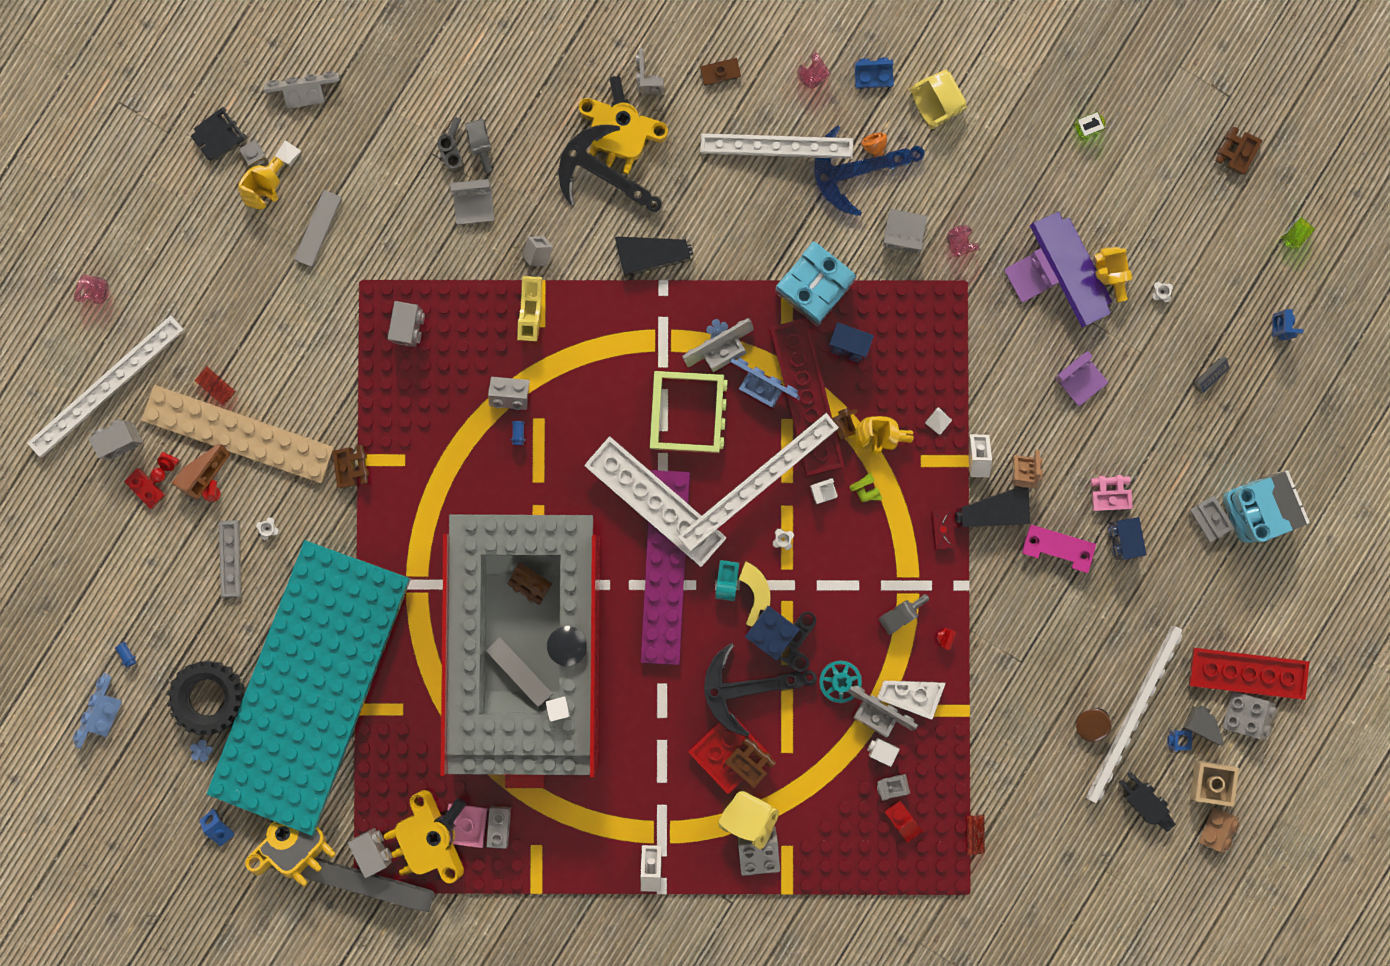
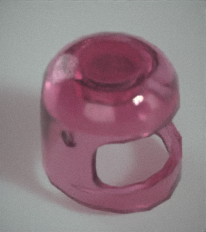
M816 51L810 55L812 65L809 68L801 64L797 69L798 79L805 87L810 89L816 88L831 75Z
M959 225L947 233V242L952 257H959L980 250L978 243L969 244L968 237L973 233L969 226Z
M82 274L76 287L74 300L83 303L86 299H93L94 304H102L108 298L109 284L104 278ZM84 289V293L81 297V290Z

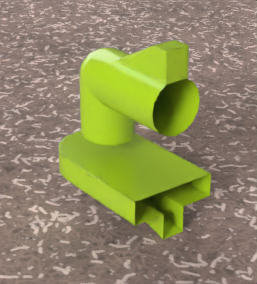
M871 473L850 486L851 491L857 490V494L862 502L883 499L877 487L868 492L864 489V486L875 481Z

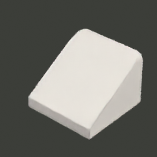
M565 696L546 701L550 722L570 717Z

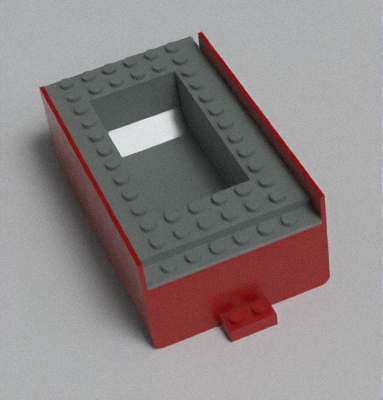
M449 515V534H443L440 776L447 774H505V788H544L545 775L595 776L598 770L600 536L593 535V515ZM519 562L553 583L540 605L535 602L531 603L527 600L526 596L520 592H514L513 588L507 585ZM563 626L577 628L584 634L587 642L585 656L579 663L572 666H561L555 663L547 651L549 636L554 630ZM501 638L552 692L553 695L547 701L566 697L570 717L550 722L546 702L538 708L486 650L496 640Z

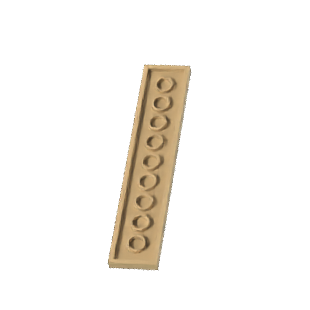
M157 385L153 386L141 421L213 446L221 444L227 451L319 483H323L333 455L332 451L335 449V447Z

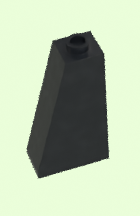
M615 237L624 277L691 261L690 256L694 255L691 244L687 245L686 239Z
M1018 486L959 507L957 512H955V523L958 524V528L1031 524L1029 488Z

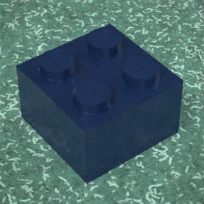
M837 322L827 349H830V353L841 356L844 354L849 356V360L859 363L867 357L874 335Z
M1139 517L1109 522L1107 532L1109 538H1112L1111 553L1113 557H1116V560L1147 555Z
M767 605L745 637L777 660L800 629Z

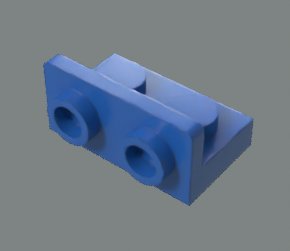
M886 57L878 58L877 61H870L868 58L859 59L854 65L855 89L893 87L894 60H889Z
M1284 309L1272 314V337H1279V340H1291V338H1297V335L1303 333L1304 329H1293L1295 324L1293 309Z

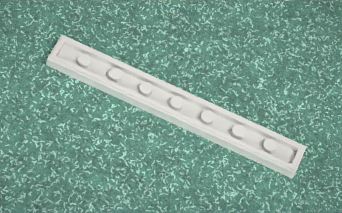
M701 134L700 153L853 159L854 139Z

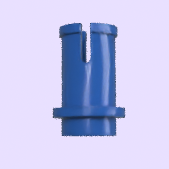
M513 421L512 439L510 441H512V445H524L526 441L524 439L525 422Z
M126 642L115 647L123 662L122 665L128 668L136 663V656L132 655Z

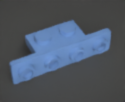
M732 358L730 361L748 372L739 389L768 406L774 408L782 392L797 400L800 399V396L797 394L798 390L789 385L785 388L780 385L782 381L773 376L770 379L765 377V372L757 367L754 370L747 367L749 363L741 358H738V360Z
M104 672L102 677L98 678L96 682L97 689L88 701V710L81 717V726L73 735V743L77 748L81 749L88 731L107 737L122 701L120 699L105 695L111 680L108 673Z

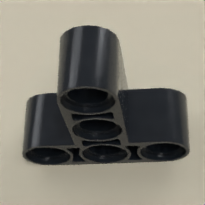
M808 611L802 612L794 622V625L800 629L801 639L799 641L791 640L787 646L790 649L788 656H779V659L798 672L806 671L809 667V659L798 651V648L816 624L815 615ZM810 615L813 619L812 624L805 626L802 623L803 616ZM797 658L805 659L806 664L803 668L795 666Z

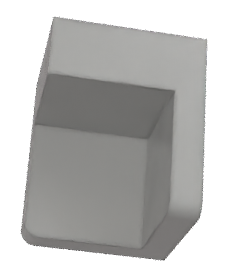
M545 236L528 237L522 256L530 267L546 266L553 247Z

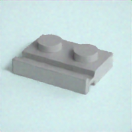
M1214 495L1189 509L1209 543L1234 529Z

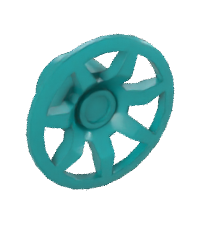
M835 661L823 669L820 676V688L829 700L837 703L848 702L855 697L851 695L843 699V692L848 691L852 681L858 679V687L861 688V675L853 664L846 661ZM844 664L846 666L842 672H838L834 665ZM851 667L857 676L850 677L847 674L848 668ZM832 668L834 676L824 677L826 671ZM823 680L832 684L827 692L823 686ZM836 690L839 692V699H835L829 694Z

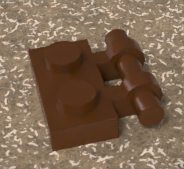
M1232 127L1225 136L1223 146L1217 151L1218 156L1215 161L1222 164L1224 159L1227 158L1230 160L1227 165L1228 168L1245 175L1263 140L1248 132H1245L1241 138L1237 136L1239 129ZM1232 143L1237 144L1234 153L1229 151Z
M364 445L356 446V454H353V448L350 447L332 451L338 489L357 486L358 477H360L361 484H368L369 470L366 468L365 459H367V453L364 452ZM358 460V471L355 470L354 461Z
M519 562L507 585L513 588L514 592H520L527 597L528 601L531 603L535 602L538 605L542 603L543 598L553 584L521 562Z
M746 737L742 744L747 749L743 752L737 747L725 763L755 788L767 774L762 767L766 764L772 768L776 762L771 759L770 754L764 753L755 741L752 742ZM752 752L760 759L757 764L748 757Z

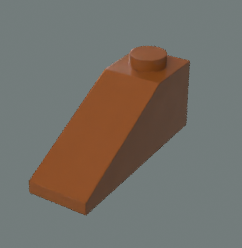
M217 444L183 467L172 484L183 494L197 500L231 454L221 444Z

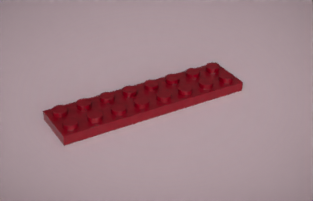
M807 318L770 327L784 387L787 388L789 385L795 388L800 396V399L797 400L786 394L797 437L824 414L827 413L832 419ZM836 431L802 458L807 476L845 467Z

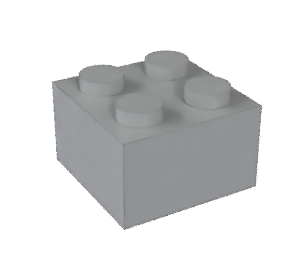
M395 301L388 340L394 344L416 347L417 343L421 341L422 332H419L420 324H423L425 319V313H422L423 310L415 304Z
M121 419L110 423V427L106 429L100 428L94 431L93 436L89 437L98 458L109 461L143 444L134 423L121 421Z
M375 828L348 842L365 878L381 871L392 863L391 859L393 857L388 848L385 849L382 843L384 838L379 830L376 831Z

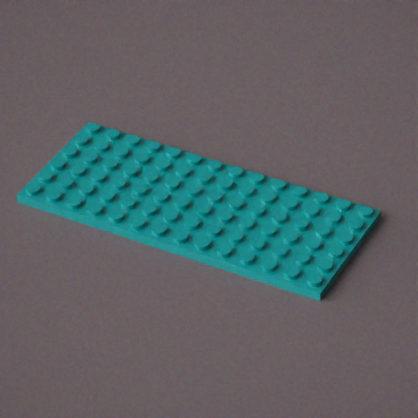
M304 540L206 795L306 834L314 835L409 586L410 578Z

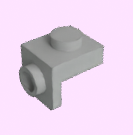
M906 774L887 777L878 781L877 790L882 800L910 794Z

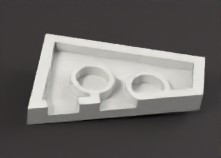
M883 681L877 698L886 703L933 719L945 683Z

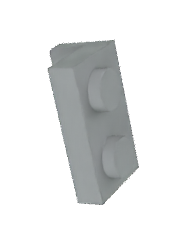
M491 377L488 394L489 406L527 410L529 380Z

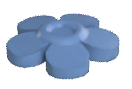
M715 319L712 321L713 326H708L706 331L708 334H711L710 338L713 339L722 331L727 330L728 325L726 322L720 324V321Z
M199 740L198 744L193 743L190 746L191 751L194 752L191 755L193 760L200 758L202 762H205L209 759L207 754L212 753L213 749L211 746H206V740Z

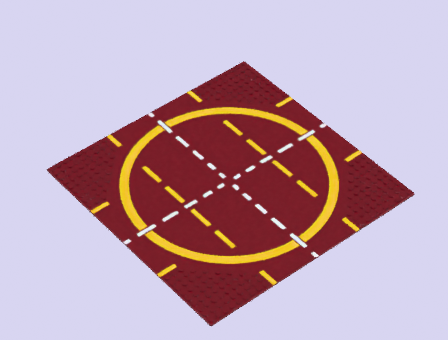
M361 280L359 282L357 446L364 445V452L367 453V459L365 460L369 476L368 484H361L360 477L357 478L356 559L408 577L411 580L355 725L354 838L373 828L376 831L379 830L384 838V834L394 830L398 823L414 815L410 806V799L414 794L422 790H427L432 794L440 814L444 816L448 811V805L453 804L457 798L463 799L466 802V806L488 808L483 848L453 844L464 869L462 877L453 883L444 882L437 868L424 874L412 872L401 876L399 871L408 866L404 855L392 858V863L375 873L376 875L434 891V894H970L969 527L958 528V524L955 523L957 508L969 504L967 281L855 280L818 327L808 319L832 418L838 416V411L846 408H849L850 411L857 409L858 413L851 415L856 429L864 418L888 417L897 422L899 430L913 431V434L909 435L913 436V441L911 443L898 442L893 450L882 448L880 453L873 454L872 438L867 446L862 448L857 443L856 434L840 440L836 432L845 467L807 476L803 459H801L717 529L726 539L702 567L685 553L679 665L641 663L648 520L584 465L610 436L650 472L651 470L690 472L688 505L702 516L797 438L785 392L781 393L774 408L739 389L748 372L732 362L713 372L705 358L687 367L682 357L689 350L695 349L706 340L711 339V334H708L706 329L708 326H713V320L718 319L720 324L726 322L728 329H730L738 322L749 318L754 330L739 338L746 351V354L739 358L749 363L747 367L753 370L755 367L765 372V377L770 379L773 376L782 381L780 385L784 386L770 327L806 317L775 293L776 285L781 280H542V307L537 341L518 340L522 280ZM395 301L418 305L423 310L422 313H425L424 323L420 324L419 332H422L421 341L417 343L416 347L394 344L388 340ZM837 322L874 335L864 361L857 363L849 360L847 355L837 356L830 353V349H827ZM654 371L724 375V380H727V392L723 391L722 399H726V411L722 410L721 418H725V429L720 432V437H724L723 449H719V453L650 449ZM491 377L529 380L527 410L490 407L488 394ZM662 378L658 443L714 446L718 381ZM938 407L952 420L940 435L925 424ZM513 421L525 422L524 439L526 441L524 445H512V441H510L512 439ZM871 473L875 481L864 486V489L868 492L877 487L883 499L862 502L857 494V490L851 491L850 486ZM833 478L837 498L816 504L810 486ZM952 510L956 548L936 550L932 511ZM449 515H593V535L600 536L598 770L594 777H590V775H545L544 788H505V774H447L440 776L443 534H449ZM777 529H782L784 532H793L794 537L791 539L792 547L789 550H786L784 547H774L773 541L776 538L775 531ZM720 560L739 563L734 601L715 599ZM745 562H748L755 566L765 577L770 590V607L792 624H794L802 612L808 611L815 615L816 624L800 645L798 651L809 659L807 670H811L816 674L817 681L811 687L803 685L800 689L776 690L726 700L729 712L733 713L741 724L770 753L771 759L776 762L772 768L766 764L762 767L767 774L755 788L746 780H743L727 794L688 753L718 723L709 710L704 696L706 671L713 658L731 643L734 645L727 657L724 671H722V683L774 678L782 674L798 672L781 659L775 660L745 637L752 627L747 625L746 622L754 604V594L748 584L738 579ZM926 594L929 597V601L917 609L919 616L888 635L878 618L888 611L894 610L902 602L908 600L913 603ZM810 615L803 616L802 623L805 626L812 624L813 619ZM945 628L956 631L951 650L944 649L938 645V633ZM800 631L794 636L793 641L801 639ZM786 647L782 652V657L790 654L789 647ZM801 657L795 661L797 668H803L806 664L805 659ZM832 662H849L858 669L861 675V688L865 691L864 693L878 697L883 681L945 683L933 719L881 701L885 706L890 705L898 710L897 713L900 715H907L913 718L914 723L918 725L916 729L910 730L896 722L889 736L884 737L853 718L862 702L855 697L848 702L837 703L829 700L823 694L820 688L821 673ZM837 664L834 666L838 672H842L846 665ZM849 667L847 674L850 677L857 676L855 671ZM832 668L826 671L824 677L834 676ZM806 675L808 681L813 680L811 675ZM788 678L787 682L789 684H793L794 680L792 678ZM858 679L852 681L851 686H858ZM823 680V686L826 692L832 686L831 682ZM712 690L711 695L717 696L718 692L716 690ZM834 690L829 694L831 697L839 699L838 691ZM843 692V699L851 696L849 693ZM876 738H879L899 748L891 767L869 756L870 752L867 750L872 740L875 741ZM906 774L910 794L882 800L877 790L878 781L887 777ZM740 791H744L770 804L779 811L778 819L774 825L778 842L779 872L744 876L741 874L738 837L729 831H723L718 826V821L723 812ZM419 797V802L424 805L423 798ZM899 800L923 831L908 843L884 812ZM492 805L511 807L509 844L507 848L487 847L489 810ZM396 837L388 840L384 838V841H382L385 849L388 848L391 854L396 849L401 848ZM642 845L661 846L660 892L641 891ZM354 857V868L361 870ZM450 869V874L455 876L454 870Z

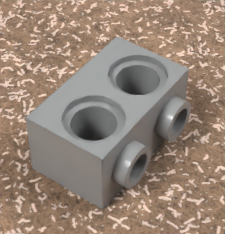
M495 805L490 807L487 847H508L511 807Z

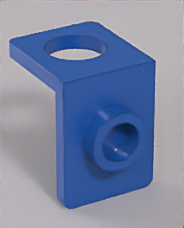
M1169 730V735L1167 736L1169 750L1178 752V750H1192V731ZM1185 735L1188 739L1187 744L1184 746L1178 745V736Z
M212 809L199 820L204 834L219 846H222L235 835L229 827L220 821L215 809ZM213 816L212 822L206 825L208 818Z

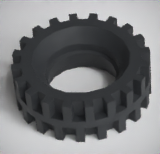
M202 661L188 665L176 674L177 677L170 683L172 685L171 690L167 691V695L170 696V702H167V707H171L172 713L170 715L176 718L178 726H183L186 732L196 733L195 735H212L232 726L238 715V710L244 697L243 688L245 687L239 681L240 676L235 674L230 666L227 667L221 662ZM206 679L218 683L224 690L225 695L224 705L220 711L209 716L195 711L190 700L193 687L198 682Z

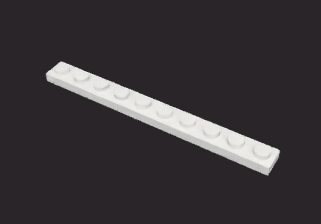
M170 315L27 442L28 445L39 457L47 454L185 331L183 327Z
M827 413L824 414L677 537L689 551L694 549L835 432L838 426Z
M1176 626L1170 627L1086 796L1087 799L1095 803L1097 800L1100 801L1105 793L1103 788L1106 782L1109 783L1113 777L1112 770L1115 765L1118 766L1122 759L1120 754L1123 748L1126 749L1131 740L1129 736L1132 731L1137 729L1139 725L1138 718L1140 714H1144L1148 706L1146 702L1149 696L1152 697L1157 688L1155 684L1158 679L1163 677L1165 673L1163 668L1166 662H1170L1174 654L1172 650L1175 644L1178 645L1182 639V629Z

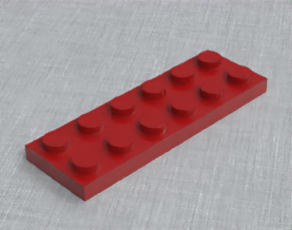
M1193 647L1189 686L1306 700L1310 661Z

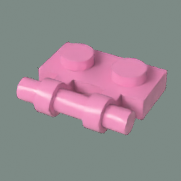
M1116 475L1111 478H1105V476L1092 478L1091 486H1099V491L1092 492L1093 511L1133 509L1132 490H1124L1123 484H1130V477ZM1106 485H1116V490L1106 491Z

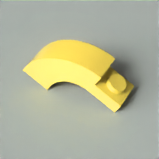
M522 277L518 340L537 341L542 307V277Z
M745 562L738 580L748 584L754 594V604L746 622L747 625L752 626L761 615L759 613L760 609L764 610L767 605L770 606V590L763 574L755 566Z

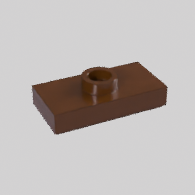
M737 58L700 66L704 86L741 78Z

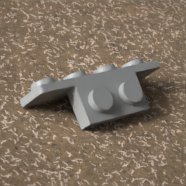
M328 71L319 76L309 74L305 78L300 79L290 77L286 81L281 82L271 80L264 85L263 90L264 93L283 90L287 109L325 103L322 84L339 82L341 76L340 73Z
M750 319L738 322L734 327L722 331L713 339L706 340L699 347L689 350L682 356L687 367L705 358L711 370L715 372L729 364L732 358L736 360L746 354L739 338L754 330Z
M851 686L846 691L862 701L853 718L884 737L889 736L896 722L910 730L917 728L918 725L914 723L913 718L907 715H900L897 713L898 710L890 705H883L879 698L873 695L868 696L862 688Z

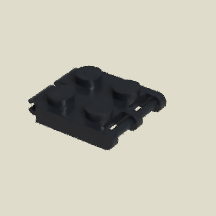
M225 107L220 108L193 128L195 132L190 136L199 148L205 144L201 151L209 161L214 158L219 160L247 138L238 129L235 120L232 121L226 113ZM222 115L225 116V118L228 120L229 123L226 122V120L222 117ZM232 128H234V130L237 132V134L239 135V137L235 134V132L232 130Z

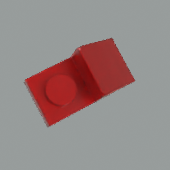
M900 800L884 811L907 843L923 832Z

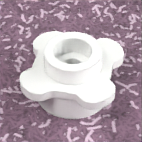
M1156 282L1152 298L1169 302L1173 286Z
M267 518L266 521L258 522L256 525L261 538L267 540L269 536L279 533L273 518Z
M777 529L775 531L776 538L773 541L774 547H784L786 550H789L792 547L791 539L794 537L793 532H784L782 529Z

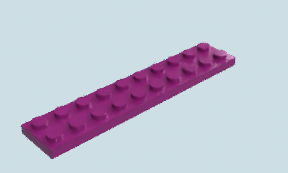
M651 470V473L688 504L690 472ZM649 521L641 663L679 665L685 553Z

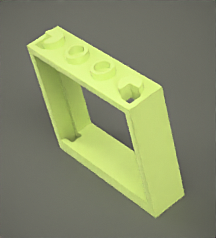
M654 371L650 449L719 453V449H723L724 437H720L721 430L725 429V418H721L722 410L726 411V399H722L723 391L727 392V380H724V375ZM662 378L718 381L714 446L658 443Z

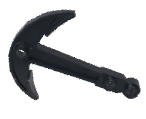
M612 124L595 125L582 130L569 141L561 155L558 174L562 193L570 205L575 204L573 198L574 177L572 175L578 165L625 192L626 196L640 205H646L650 211L657 212L662 206L660 197L652 196L651 191L635 181H630L587 151V148L594 140L598 141L607 134L619 131L620 126ZM572 149L575 150L576 155L571 156L569 151ZM640 191L641 197H636L634 192ZM655 201L658 206L654 208L650 203Z
M731 643L720 650L709 665L704 682V696L713 717L723 727L733 733L748 737L749 732L740 725L733 713H729L726 700L776 690L800 689L803 685L811 687L816 683L817 676L813 671L807 670L803 674L795 672L782 674L774 678L722 683V671H724L727 657L734 647ZM806 675H811L813 680L808 681ZM792 678L794 680V683L789 684L787 682V679ZM716 690L718 695L712 696L711 691Z

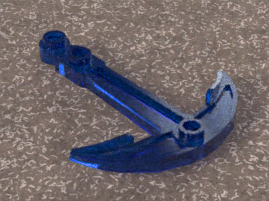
M836 126L825 137L836 138L841 127ZM914 146L910 150L905 148L888 152L883 156L832 166L831 158H815V181L818 189L831 205L844 213L861 216L862 212L852 205L844 194L841 195L836 183L885 168L892 169L908 165L911 161L920 162L925 152L922 147ZM918 152L920 156L915 158L913 153ZM896 156L900 157L901 162H895L894 158ZM821 175H826L828 179L826 181L821 180Z

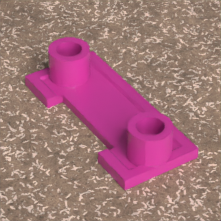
M1030 524L1027 536L1024 538L1022 554L1039 558L1040 552L1072 561V569L1088 573L1097 544ZM1032 538L1035 539L1034 544H1031L1030 542ZM1082 554L1086 555L1085 559L1081 558Z

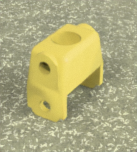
M947 69L921 80L909 89L917 109L929 125L930 130L942 125L967 109L966 100Z
M740 791L723 812L718 821V826L725 832L729 831L737 837L752 841V845L761 850L765 847L772 834L779 811L770 804L744 791Z

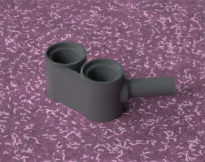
M454 117L448 133L441 135L437 140L443 160L452 172H459L464 165L455 143L456 138L454 137L461 122V119ZM445 141L452 142L451 146L446 149L442 147V144ZM458 158V164L451 166L449 164L451 159Z
M481 118L465 123L473 155H480L485 173L491 172L492 168L487 153L492 148L484 119Z
M924 594L913 603L906 600L896 606L894 610H890L879 617L878 620L887 634L894 633L903 625L919 616L917 609L928 602L929 597Z

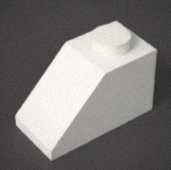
M970 434V477L990 478L992 455L989 435Z
M642 845L641 891L660 892L661 846Z

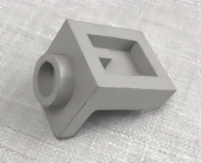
M256 140L239 149L250 168L257 165L264 166L265 162L268 161Z

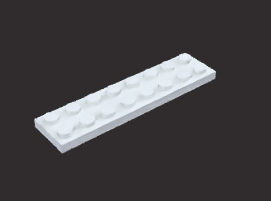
M610 436L584 465L699 566L702 567L726 539L716 529L694 549L689 551L677 536L698 520L701 515Z

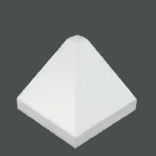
M285 140L275 157H278L291 167L301 153V150Z
M938 407L925 424L940 435L952 420Z

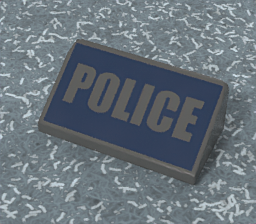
M1223 356L1217 359L1193 382V385L1202 394L1229 370L1230 366L1227 358Z

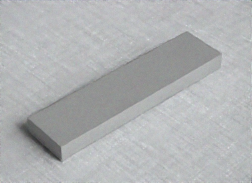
M323 190L294 260L313 268L342 200L341 196Z
M239 520L219 521L221 598L242 597Z
M501 638L496 640L486 650L538 708L553 695Z

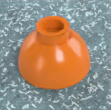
M882 132L873 133L866 136L862 140L861 145L865 151L873 154V157H880L884 154V149L887 145V135Z

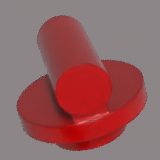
M161 452L157 459L159 467L165 471H173L180 462V459Z
M212 480L201 494L203 499L208 502H216L221 496V492L217 488V481Z
M947 628L943 631L941 630L937 636L938 645L944 649L951 650L956 631Z

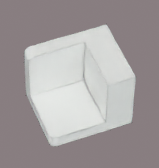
M833 478L810 486L816 504L837 498Z

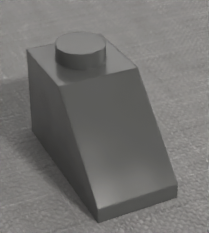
M1202 705L1199 708L1193 706L1183 727L1222 746L1224 742L1216 718L1210 714L1211 710Z

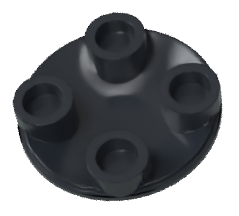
M571 626L557 628L548 638V654L555 663L561 666L575 665L586 654L587 642L585 636L577 628Z

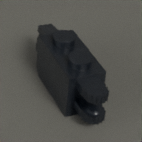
M1130 771L1127 775L1136 785L1130 789L1128 784L1121 779L1118 783L1127 792L1123 797L1147 823L1151 825L1157 824L1166 832L1170 831L1176 824L1169 815L1168 803L1161 796L1157 798L1153 793L1155 789L1148 782L1140 781Z

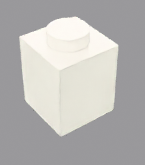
M876 738L875 741H871L867 751L870 752V757L891 767L899 748Z

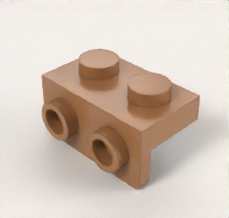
M1035 450L1033 457L1014 455V486L1036 489L1038 481H1042L1043 470L1040 469L1043 458L1040 457L1039 450Z
M1213 807L1199 843L1225 853L1232 845L1231 838L1233 833H1236L1239 828V817Z

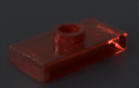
M208 366L194 380L223 406L237 392Z
M984 814L967 815V855L984 854L985 816Z

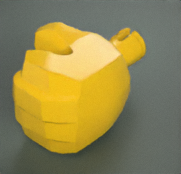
M274 156L267 167L257 165L244 174L239 182L238 191L246 206L259 210L266 208L265 202L260 199L261 196H266L273 202L278 200L275 189L280 184V180L276 173L284 164L278 157L276 159Z
M1119 247L1102 248L1099 253L1093 255L1097 268L1095 272L1096 277L1103 285L1111 284L1114 287L1116 302L1127 301L1125 283H1127L1126 281L1133 280L1128 267L1126 249Z
M883 416L864 418L855 430L857 443L862 448H865L872 438L873 454L880 453L882 448L893 450L898 442L911 443L913 441V436H909L913 434V431L899 430L895 420Z

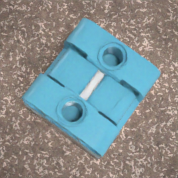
M812 241L800 259L776 285L775 293L818 327L852 286L857 276L822 246Z
M1288 470L1266 475L1229 490L1223 495V503L1228 512L1229 519L1237 537L1243 543L1267 541L1310 523Z

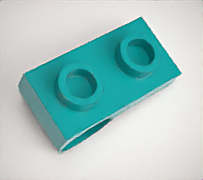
M720 560L715 599L734 601L739 563Z

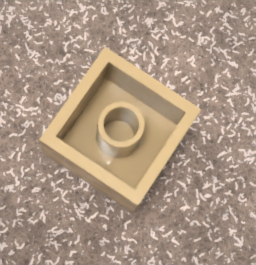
M1195 760L1190 799L1198 802L1234 807L1239 768L1231 765Z

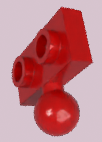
M137 468L124 481L150 509H153L166 496L155 484L164 481L166 478V473L162 468H154L150 473V478L140 468Z

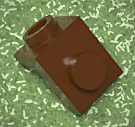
M849 408L838 411L839 415L832 418L833 422L838 426L836 432L840 440L856 434L851 415L858 413L857 409L851 411Z

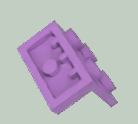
M1041 248L1030 256L1004 269L1021 302H1025L1059 283Z
M1089 351L1083 353L1054 377L1077 406L1082 405L1108 383L1090 359L1093 356Z

